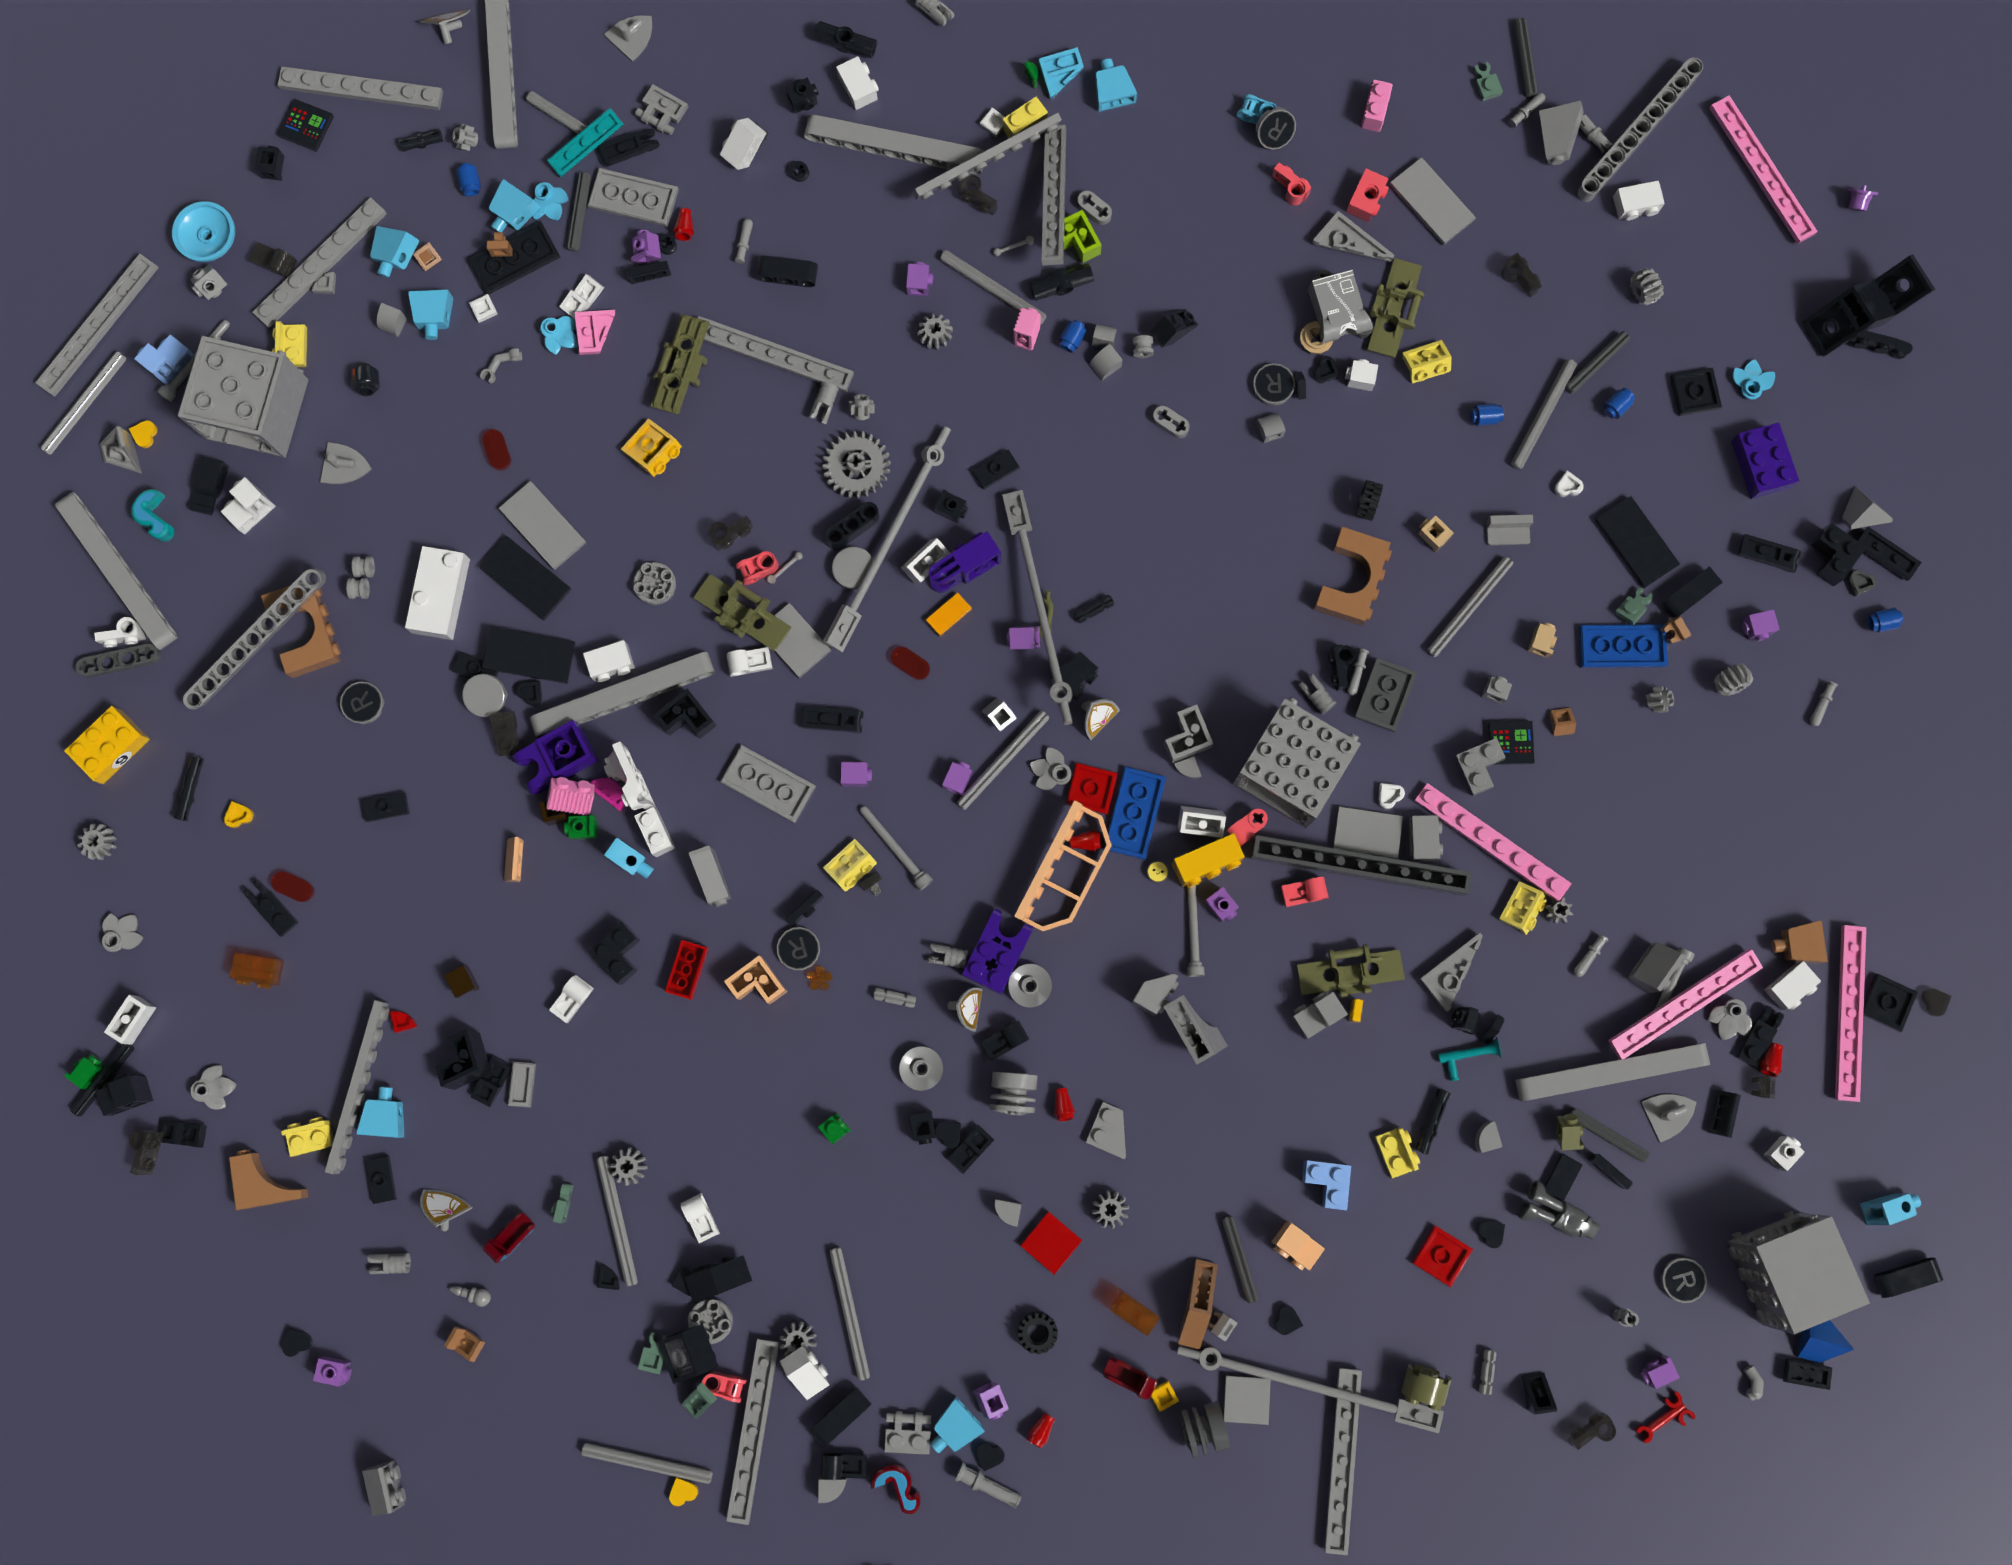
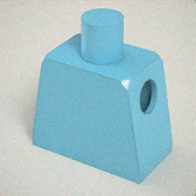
M1112 59L1101 61L1102 70L1096 72L1095 78L1098 112L1136 103L1137 91L1125 66L1114 67Z
M503 179L489 206V210L497 216L491 227L497 232H503L507 225L519 230L539 210L540 206L531 197Z
M377 226L370 254L371 259L380 264L377 274L389 278L393 268L404 270L419 240L406 231Z
M449 290L409 291L414 324L419 330H425V339H438V329H447L449 327L453 296Z
M619 838L614 840L604 856L632 875H635L637 872L647 879L654 870V868L644 862L646 857ZM630 856L636 859V864L633 866L627 863V859Z
M379 1087L378 1100H366L357 1129L358 1135L404 1137L403 1103L391 1101L393 1088Z
M1897 1193L1860 1203L1867 1225H1892L1916 1216L1915 1208L1921 1206V1200L1916 1194Z
M955 1397L934 1425L933 1429L939 1435L930 1445L937 1453H940L947 1445L956 1452L985 1431V1427Z

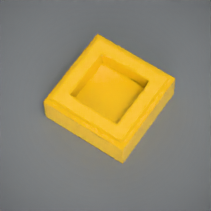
M1354 999L1351 1001L1349 1022H1360L1363 1000Z
M1168 1380L1155 1387L1151 1395L1160 1412L1179 1402Z

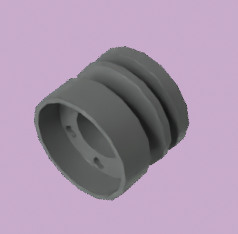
M1218 1401L1204 1404L1203 1416H1199L1197 1409L1192 1407V1419H1189L1186 1409L1181 1410V1428L1186 1446L1192 1453L1193 1458L1199 1457L1197 1446L1200 1445L1203 1454L1207 1455L1208 1443H1212L1216 1452L1230 1449V1442Z

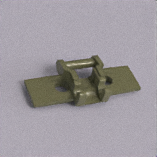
M1394 258L1386 288L1384 289L1382 284L1378 285L1375 303L1370 311L1371 317H1375L1376 322L1367 351L1396 358L1404 329L1414 330V321L1420 300L1424 297V292L1416 289L1422 269L1421 265ZM1403 285L1406 289L1401 290L1399 288H1396L1395 286ZM1404 299H1412L1407 318H1400ZM1385 323H1392L1395 330L1387 332L1384 330L1383 325Z
M681 314L672 343H664L663 348L665 350L658 371L653 376V379L659 382L651 403L652 408L679 415L689 383L699 388L701 381L697 377L701 366L706 367L708 361L705 356L699 355L709 321ZM684 340L692 342L690 349L684 350L681 348ZM672 352H675L677 354L671 372L666 374ZM675 382L679 383L678 387L676 388L668 387V384L671 385Z
M710 574L694 596L695 600L719 615L715 617L717 623L725 626L738 637L743 638L747 633L774 652L792 628L766 610L770 604L769 599H763L743 586V582L739 580L730 587ZM742 594L757 604V608L755 610L748 609L737 601L738 595ZM729 597L722 607L720 605L721 599ZM757 619L765 620V625L761 629L754 628V622Z
M1364 944L1359 948L1339 951L1331 949L1328 950L1329 960L1297 965L1301 995L1338 990L1340 997H1347L1350 994L1357 993L1368 994L1372 992L1369 985L1405 980L1400 949L1370 954L1368 944ZM1363 956V963L1344 967H1337L1336 960ZM1369 963L1377 965V974L1369 975ZM1327 969H1331L1335 973V979L1332 982L1326 981L1323 977V973Z

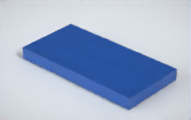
M1665 624L1634 626L1580 625L1581 668L1668 667L1667 633H1662L1660 630Z
M1124 767L1108 830V836L1112 845L1109 851L1146 860L1166 777Z

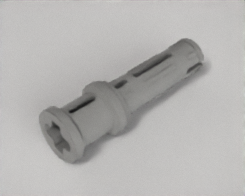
M962 1462L955 1476V1482L961 1481L970 1486L973 1491L980 1490L1015 1509L1017 1508L1022 1497L1021 1494L984 1476L985 1474L982 1471L977 1472Z

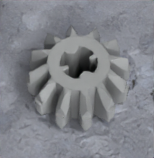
M1646 268L1637 271L1630 278L1632 294L1635 295L1636 300H1639L1642 305L1653 304L1664 295V286L1661 283L1662 280L1658 277V273H1655L1652 268Z
M932 313L931 319L924 316V323H919L918 327L920 330L917 332L918 337H922L920 339L921 343H927V348L929 349L935 345V348L938 350L939 344L946 347V340L952 339L950 333L953 332V327L949 326V319L943 320L942 314L935 318V314Z
M1743 663L1727 667V669L1716 675L1714 679L1716 689L1724 697L1740 693L1747 686H1750L1753 681L1751 671Z
M90 824V829H83L84 836H78L82 840L77 845L79 848H83L81 854L88 855V858L91 860L96 858L104 860L105 855H112L111 848H117L116 845L112 844V842L117 840L115 836H111L114 831L110 828L106 829V825L103 824L99 826Z
M628 1148L626 1153L623 1149H620V1157L617 1155L612 1156V1159L617 1163L609 1164V1167L616 1168V1171L612 1172L611 1176L619 1175L616 1180L617 1183H621L624 1179L625 1186H628L631 1180L634 1184L638 1183L637 1176L640 1178L645 1177L644 1173L640 1170H646L648 1166L641 1165V1162H644L646 1157L638 1159L641 1151L637 1150L633 1154L632 1148ZM631 1161L630 1164H633V1169L626 1172L628 1169H624V1164H628Z
M1106 1191L1107 1199H1104L1099 1194L1098 1198L1102 1202L1093 1201L1092 1203L1094 1206L1099 1207V1209L1092 1210V1214L1100 1213L1095 1221L1100 1222L1104 1219L1102 1223L1103 1228L1110 1221L1111 1229H1114L1115 1220H1117L1120 1226L1123 1225V1222L1119 1219L1120 1216L1128 1218V1215L1122 1213V1210H1128L1129 1206L1120 1205L1125 1202L1126 1198L1122 1197L1117 1201L1118 1192H1115L1113 1198H1111L1110 1191ZM1107 1204H1110V1206L1114 1204L1116 1206L1114 1215L1111 1216L1110 1213L1109 1215L1105 1214L1107 1210L1105 1206Z
M792 1322L791 1330L787 1327L783 1329L786 1335H781L779 1339L786 1341V1343L781 1344L780 1349L788 1348L784 1354L786 1357L802 1346L808 1353L813 1352L809 1346L816 1347L817 1342L810 1341V1339L815 1338L817 1335L816 1333L808 1334L812 1326L809 1325L804 1330V1322H800L797 1329L795 1322ZM796 1335H798L799 1338H803V1342L801 1343L800 1347L797 1346L798 1343L796 1345H794L793 1340L796 1338Z

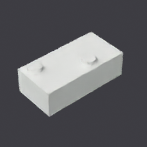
M422 546L405 629L409 632L453 640L470 559L464 553Z

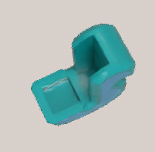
M155 489L145 490L134 500L131 506V515L137 523L149 529L147 531L149 535L158 541L167 542L173 538L174 528L153 513V510L159 506L165 495Z

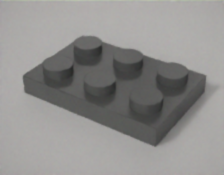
M1376 658L1354 718L1395 733L1417 672Z

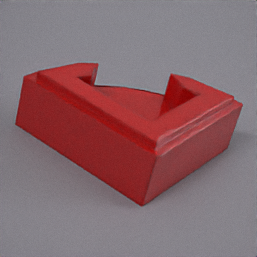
M400 1011L390 1012L394 1033L417 1028L415 1020L407 1013Z

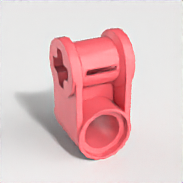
M768 551L744 559L736 564V568L740 569L743 576L744 585L753 584L775 573L779 567L775 556ZM766 559L773 560L769 567H764L763 562Z
M1254 809L1226 831L1230 835L1235 834L1241 847L1266 825L1268 820L1267 814L1262 809ZM1253 815L1257 817L1261 815L1262 824H1260L1259 822L1253 823Z
M711 1371L705 1375L702 1383L715 1396L740 1403L743 1384H746L747 1380L739 1376ZM710 1377L716 1378L718 1380V1387L710 1388L707 1385V1379Z

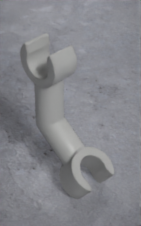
M511 349L507 353L495 355L489 367L480 373V378L484 380L487 374H491L488 381L491 384L494 383L496 380L495 372L500 363L505 361L523 360L522 352H519V349Z

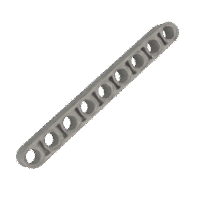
M485 0L494 144L496 149L518 147L509 0Z
M1689 58L1584 178L1577 190V197L1581 201L1590 202L1595 198L1692 86L1703 70V63L1700 59ZM1637 128H1641L1643 132L1638 131ZM1624 142L1628 143L1631 147L1625 146ZM1611 157L1616 158L1618 162L1613 161ZM1598 172H1602L1605 177L1600 176ZM1585 187L1591 188L1592 192L1587 191Z
M819 115L808 116L804 138L812 142L949 170L985 152L976 147ZM976 169L970 171L969 174L980 175L982 173V170L977 172Z
M72 491L55 503L60 514L155 647L162 650L175 641L178 635L79 496Z
M314 568L303 572L183 696L185 706L189 709L205 706L326 582L324 571ZM312 572L318 576L316 584L310 581V574ZM296 588L302 589V599H298L295 596ZM282 603L287 604L289 608L287 614L282 613L280 610ZM267 618L272 619L274 623L272 629L267 628L265 624ZM252 633L259 637L257 644L251 641ZM238 648L244 652L243 659L238 658L236 655ZM223 663L229 667L228 674L223 673L221 669ZM208 678L214 681L215 686L213 689L207 686ZM193 694H197L199 696V704L193 702Z
M702 652L537 713L530 717V722L536 738L539 739L571 720L579 724L586 723L709 677L715 673L708 652Z
M1706 1043L1629 1057L1623 1060H1613L1515 1080L1519 1100L1522 1102L1711 1064Z

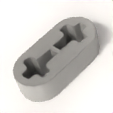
M1083 191L1079 194L1077 205L1080 210H1083L1088 217L1100 225L1110 222L1112 210L1107 203L1091 191ZM1088 198H1090V204L1086 203L1084 205L1083 199L1087 200ZM1099 211H1106V217H1099Z
M1159 406L1155 409L1153 421L1158 427L1176 438H1183L1188 434L1189 422L1184 417L1166 406ZM1163 412L1166 413V418H1167L1168 420H1166V419H1164V418H1163L1162 420H1159V415H1158V413H1159V414H1163ZM1174 424H1176L1177 426L1183 424V429L1185 431L1180 430L1179 432H1177L1176 426Z

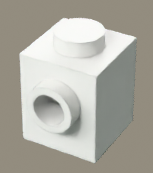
M1364 359L1353 360L1351 367L1347 366L1345 379H1348L1347 387L1372 391L1376 381L1378 365L1369 363V361Z
M1780 1136L1764 1156L1780 1171H1788L1805 1151L1800 1148V1142L1794 1137Z

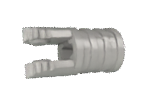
M916 0L915 5L941 26H944L947 20L954 18V12L939 0Z
M821 382V388L809 417L814 419L818 414L819 407H823L825 410L821 417V423L826 424L839 388L830 383Z
M1312 673L1309 679L1317 688V691L1312 693L1303 682L1298 686L1320 711V714L1323 715L1337 703Z
M930 944L929 949L931 951L943 953L945 958L929 956L928 963L962 969L966 968L969 950Z
M409 1253L367 1255L368 1262L383 1263V1265L370 1267L369 1274L409 1273L411 1258Z

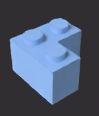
M169 335L161 341L157 350L148 343L138 351L134 359L166 385L175 378L194 354L172 335Z
M1304 1160L1302 1182L1323 1185L1321 1207L1347 1210L1351 1166Z

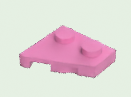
M615 310L574 313L579 355L601 353L615 316Z

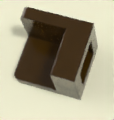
M539 802L545 824L551 826L568 821V812L548 810L546 802Z
M463 965L444 975L455 998H459L472 990L477 991L480 989L469 966Z

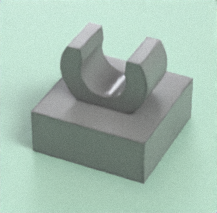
M1215 1312L1214 1315L1219 1320L1216 1325L1209 1322L1208 1326L1212 1329L1211 1332L1226 1342L1237 1322L1224 1313L1221 1315Z

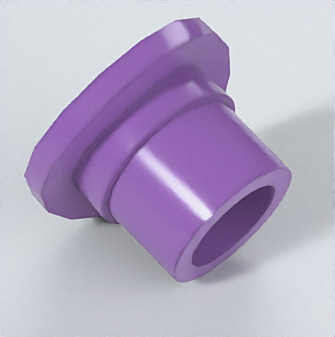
M1862 186L1861 190L1848 187V191L1851 192L1849 208L1867 211L1872 197L1878 196V192L1866 191L1867 186Z

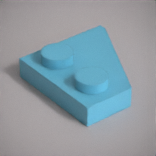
M1078 47L1039 58L1038 60L1050 99L1056 96L1084 68Z

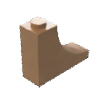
M243 1150L238 1151L237 1156L229 1157L236 1210L308 1198V1189H291L275 1182L264 1170L259 1153Z
M1198 1259L1195 1261L1187 1305L1180 1326L1178 1340L1180 1345L1196 1349L1201 1347L1212 1313L1218 1264Z

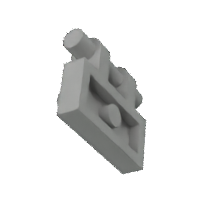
M652 84L642 100L643 104L647 106L646 110L638 108L635 115L641 118L642 122L650 123L657 127L658 131L672 135L674 127L670 126L669 122L672 120L678 124L689 107L686 102ZM655 111L663 115L661 120L653 116Z
M903 1411L887 1413L886 1422H895V1428H886L885 1452L930 1454L931 1430H922V1424H931V1415H923V1412L903 1414ZM902 1423H915V1429H902Z

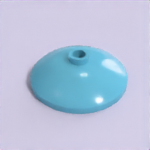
M205 201L193 203L184 208L176 217L172 227L173 242L179 252L190 260L196 262L213 261L223 256L232 246L235 238V224L231 215L222 206ZM209 235H212L210 239L206 240Z

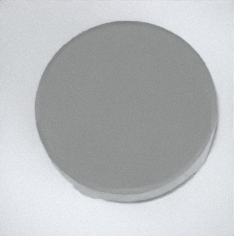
M848 547L841 550L835 556L832 563V572L835 580L844 588L853 591L858 590L873 559L866 550L859 547Z
M647 562L636 572L633 588L636 595L643 602L650 605H660L667 602L673 596L676 590V578L666 565L657 562Z
M487 673L470 678L464 685L462 692L466 708L471 713L481 717L498 713L503 708L508 696L503 683L497 677Z
M707 1298L698 1302L691 1309L688 1315V1327L691 1328L703 1323L708 1333L710 1344L718 1343L730 1333L733 1325V1315L725 1302L716 1298Z

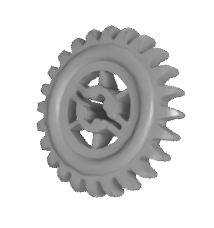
M853 431L851 438L845 432V440L837 436L838 444L830 442L833 450L826 448V453L830 456H823V460L828 464H823L822 468L829 470L823 475L827 478L831 477L827 483L829 485L835 484L833 486L834 491L841 489L840 495L848 492V498H851L854 493L858 499L861 493L868 497L869 490L872 493H876L875 486L882 488L883 486L880 481H887V477L884 474L890 473V469L885 468L891 465L890 460H885L889 457V453H883L886 446L878 447L880 444L879 438L872 442V434L866 439L864 431H862L860 437L857 436L856 431ZM848 454L847 460L845 462H842L844 457ZM864 454H867L871 460H865ZM855 461H859L857 467H854ZM871 469L869 474L865 476V470ZM843 470L850 472L849 477L843 473ZM853 475L863 476L861 479H852Z

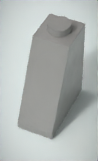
M1581 100L1539 111L1548 165H1560L1570 159L1584 113Z
M708 845L689 852L708 904L715 907L727 904V900L731 899L715 850Z

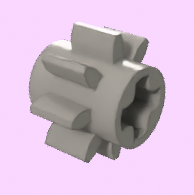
M461 123L460 128L456 127L454 129L452 140L454 143H457L456 148L470 151V147H475L478 143V134L474 132V127Z
M858 394L854 396V401H849V411L851 415H854L855 419L866 420L869 419L870 413H875V404L868 395Z
M1663 686L1653 687V693L1647 695L1648 706L1650 709H1654V712H1668V707L1674 705L1672 691H1667V687L1664 688Z
M1564 897L1559 902L1551 899L1552 905L1545 906L1549 912L1546 918H1553V924L1558 923L1559 919H1561L1562 923H1566V916L1573 915L1569 908L1572 904L1565 903ZM1561 907L1563 911L1557 914L1555 910Z

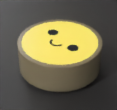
M1161 861L1152 862L1147 869V876L1154 883L1165 881L1169 874L1167 865Z

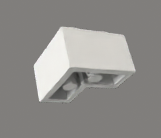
M244 477L242 480L237 481L229 491L235 499L227 502L221 513L245 535L276 506L257 486Z

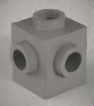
M210 264L203 269L199 268L190 279L194 284L192 289L199 297L204 295L207 300L218 297L222 293V289L228 285Z

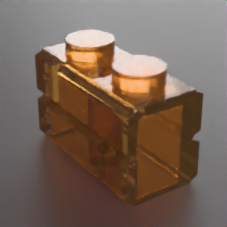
M235 952L230 978L237 979L236 984L249 986L250 982H256L259 988L271 989V985L278 986L280 984L284 961Z
M1121 1290L1110 1307V1311L1146 1336L1150 1334L1160 1318L1159 1315L1133 1297H1130L1123 1290Z

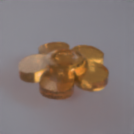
M822 966L816 967V973L810 971L807 975V978L812 981L810 983L812 990H817L819 985L823 991L829 988V983L826 981L832 980V974L830 972L824 973L825 969Z

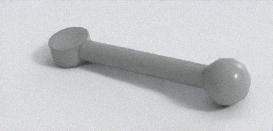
M1027 236L1026 240L1001 249L995 248L993 254L1000 256L1001 253L1024 244L1032 245L1034 238Z
M796 552L794 558L777 573L768 576L767 581L770 584H774L779 575L795 561L802 559V553Z

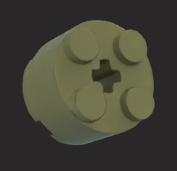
M1408 1364L1401 1393L1406 1397L1405 1401L1418 1405L1419 1402L1428 1404V1408L1440 1411L1441 1406H1445L1452 1378L1447 1374L1443 1378L1439 1376L1440 1371L1415 1364L1413 1369L1411 1364Z

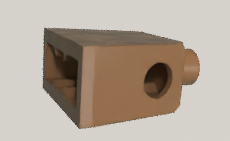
M1822 921L1782 930V939L1771 941L1773 953L1784 952L1785 961H1804L1805 963L1815 964L1828 962Z

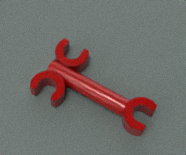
M1675 1390L1672 1392L1676 1397L1673 1403L1668 1398H1663L1664 1403L1671 1407V1409L1649 1425H1638L1635 1428V1432L1638 1434L1643 1430L1646 1431V1437L1642 1439L1643 1443H1649L1653 1438V1433L1675 1417L1678 1423L1683 1426L1686 1425L1683 1421L1685 1414H1688L1691 1419H1695V1414L1682 1403L1680 1393Z

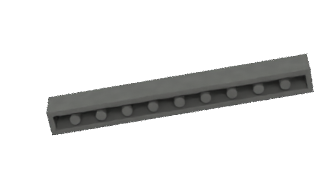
M1258 835L1253 839L1250 858L1251 860L1460 896L1469 894L1472 872Z

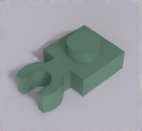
M1488 62L1484 64L1485 71H1481L1478 65H1475L1473 70L1474 75L1480 78L1476 80L1475 84L1482 101L1501 96L1503 93L1496 73L1492 75L1489 73L1491 66Z
M1639 588L1634 599L1628 596L1616 610V616L1634 626L1646 612L1647 607L1645 605L1652 601V594L1650 593L1647 597H1641L1643 588Z
M562 1184L560 1198L557 1203H554L551 1211V1216H554L553 1222H566L574 1185Z
M652 1332L649 1337L651 1348L644 1347L638 1370L660 1375L664 1358L658 1343L654 1342L655 1333Z

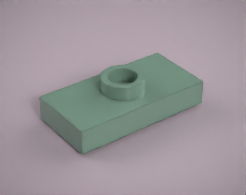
M701 1382L681 1404L697 1420L717 1398Z

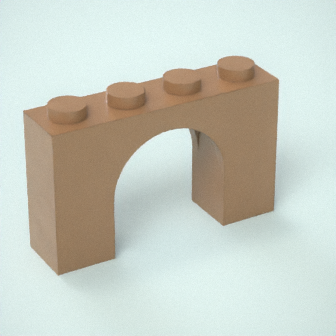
M1342 527L1333 552L1361 562L1367 571V585L1356 593H1345L1322 586L1314 610L1361 626L1366 620L1369 621L1373 609L1370 608L1371 602L1376 601L1379 589L1376 588L1378 581L1382 582L1386 572L1385 569H1382L1384 562L1389 561L1392 550L1389 549L1391 542Z
M290 586L261 595L265 611ZM300 588L295 590V596L298 599L303 597V591ZM321 588L297 611L307 612L312 616L315 624L312 638L302 647L279 654L285 674L291 678L341 662L339 657L341 649L338 643L334 641L333 635H335V631L327 619L329 612L325 603L322 604L320 598L323 595ZM282 603L280 605L281 612L287 614L289 610L287 604Z

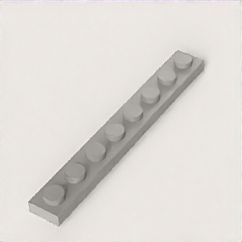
M282 66L278 80V87L283 90L440 110L443 90L439 87Z
M1059 113L1048 117L915 188L912 192L916 200L920 198L926 200L934 195L933 191L939 188L943 191L952 185L951 182L955 179L961 181L970 176V171L976 169L978 172L988 166L987 162L991 160L997 162L1004 158V153L1010 150L1012 153L1018 151L1023 147L1022 144L1027 141L1029 143L1035 142L1041 138L1040 134L1045 131L1047 134L1052 133L1058 129L1057 125L1062 121Z
M1057 125L1058 129L1049 134L1045 131L1042 223L1043 266L1064 264L1066 125Z
M370 197L253 311L254 315L270 328L315 282L324 276L387 214L386 211Z
M139 253L35 383L55 397L159 267Z
M698 316V319L709 321L704 342L818 383H830L838 387L840 391L847 393L854 376V371Z
M374 1000L326 1165V1173L340 1174V1171L346 1165V1158L344 1157L346 1150L352 1144V1129L358 1123V1108L364 1102L365 1094L363 1091L371 1078L369 1070L371 1063H374L377 1057L375 1049L377 1042H380L383 1036V1029L381 1028L389 1015V1003Z
M757 1339L726 1522L745 1525L750 1523L780 1344L778 1341Z
M1338 1367L1337 1389L1360 1395L1362 1370ZM1336 1398L1324 1552L1348 1555L1359 1404Z

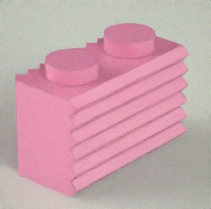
M1379 80L1372 81L1361 123L1363 129L1376 132L1381 131L1393 86L1391 83Z
M1033 308L1020 309L1015 328H1013L1015 346L1033 350L1041 321V314Z
M564 777L551 778L546 808L548 810H560L561 812H573L574 814H586L588 816L590 815L594 799L595 784H590L584 780L579 782L570 781Z

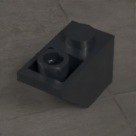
M1184 309L1164 315L1150 330V334L1163 348L1177 342L1195 329L1198 324L1194 320V316Z

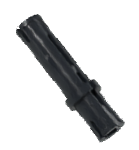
M190 756L180 795L177 796L178 803L174 819L188 821L189 811L192 803L195 801V789L204 762L202 758Z
M1437 1089L1425 1125L1421 1127L1420 1131L1422 1133L1415 1148L1416 1151L1425 1155L1429 1154L1434 1137L1438 1135L1437 1129L1451 1095L1450 1092Z

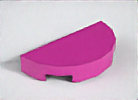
M599 778L590 782V784H595L594 792L617 810L622 811L625 804L621 795L624 793L617 781L611 778Z

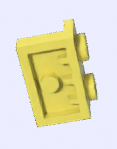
M276 321V327L273 328L275 348L272 349V352L283 351L296 367H306V325H284L281 321Z
M1442 340L1402 352V358L1410 371L1412 383L1424 381L1451 371L1452 356Z
M854 839L823 868L846 892L854 887L857 881L866 873H869L877 862Z
M1519 881L1499 918L1500 921L1521 930L1523 934L1527 935L1529 930L1532 931L1535 927L1539 911L1542 912L1546 906V896L1543 891Z
M322 1117L311 1119L309 1124L301 1126V1123L288 1125V1130L281 1131L282 1136H286L290 1157L330 1148L334 1141L330 1120L323 1121Z
M1399 1127L1375 1136L1392 1179L1408 1172L1419 1170L1417 1164H1420L1417 1153L1411 1150L1409 1143H1412L1407 1130L1404 1131L1403 1128Z

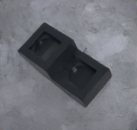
M496 1056L491 1057L489 1062L492 1073L479 1078L471 1095V1098L488 1107L492 1106L513 1066Z
M161 1120L157 1142L203 1148L207 1126Z
M978 1125L947 1160L964 1174L994 1139Z

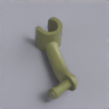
M1046 590V596L1043 600L1047 608V619L1051 631L1054 607L1050 597L1051 591ZM1040 627V636L1043 637Z

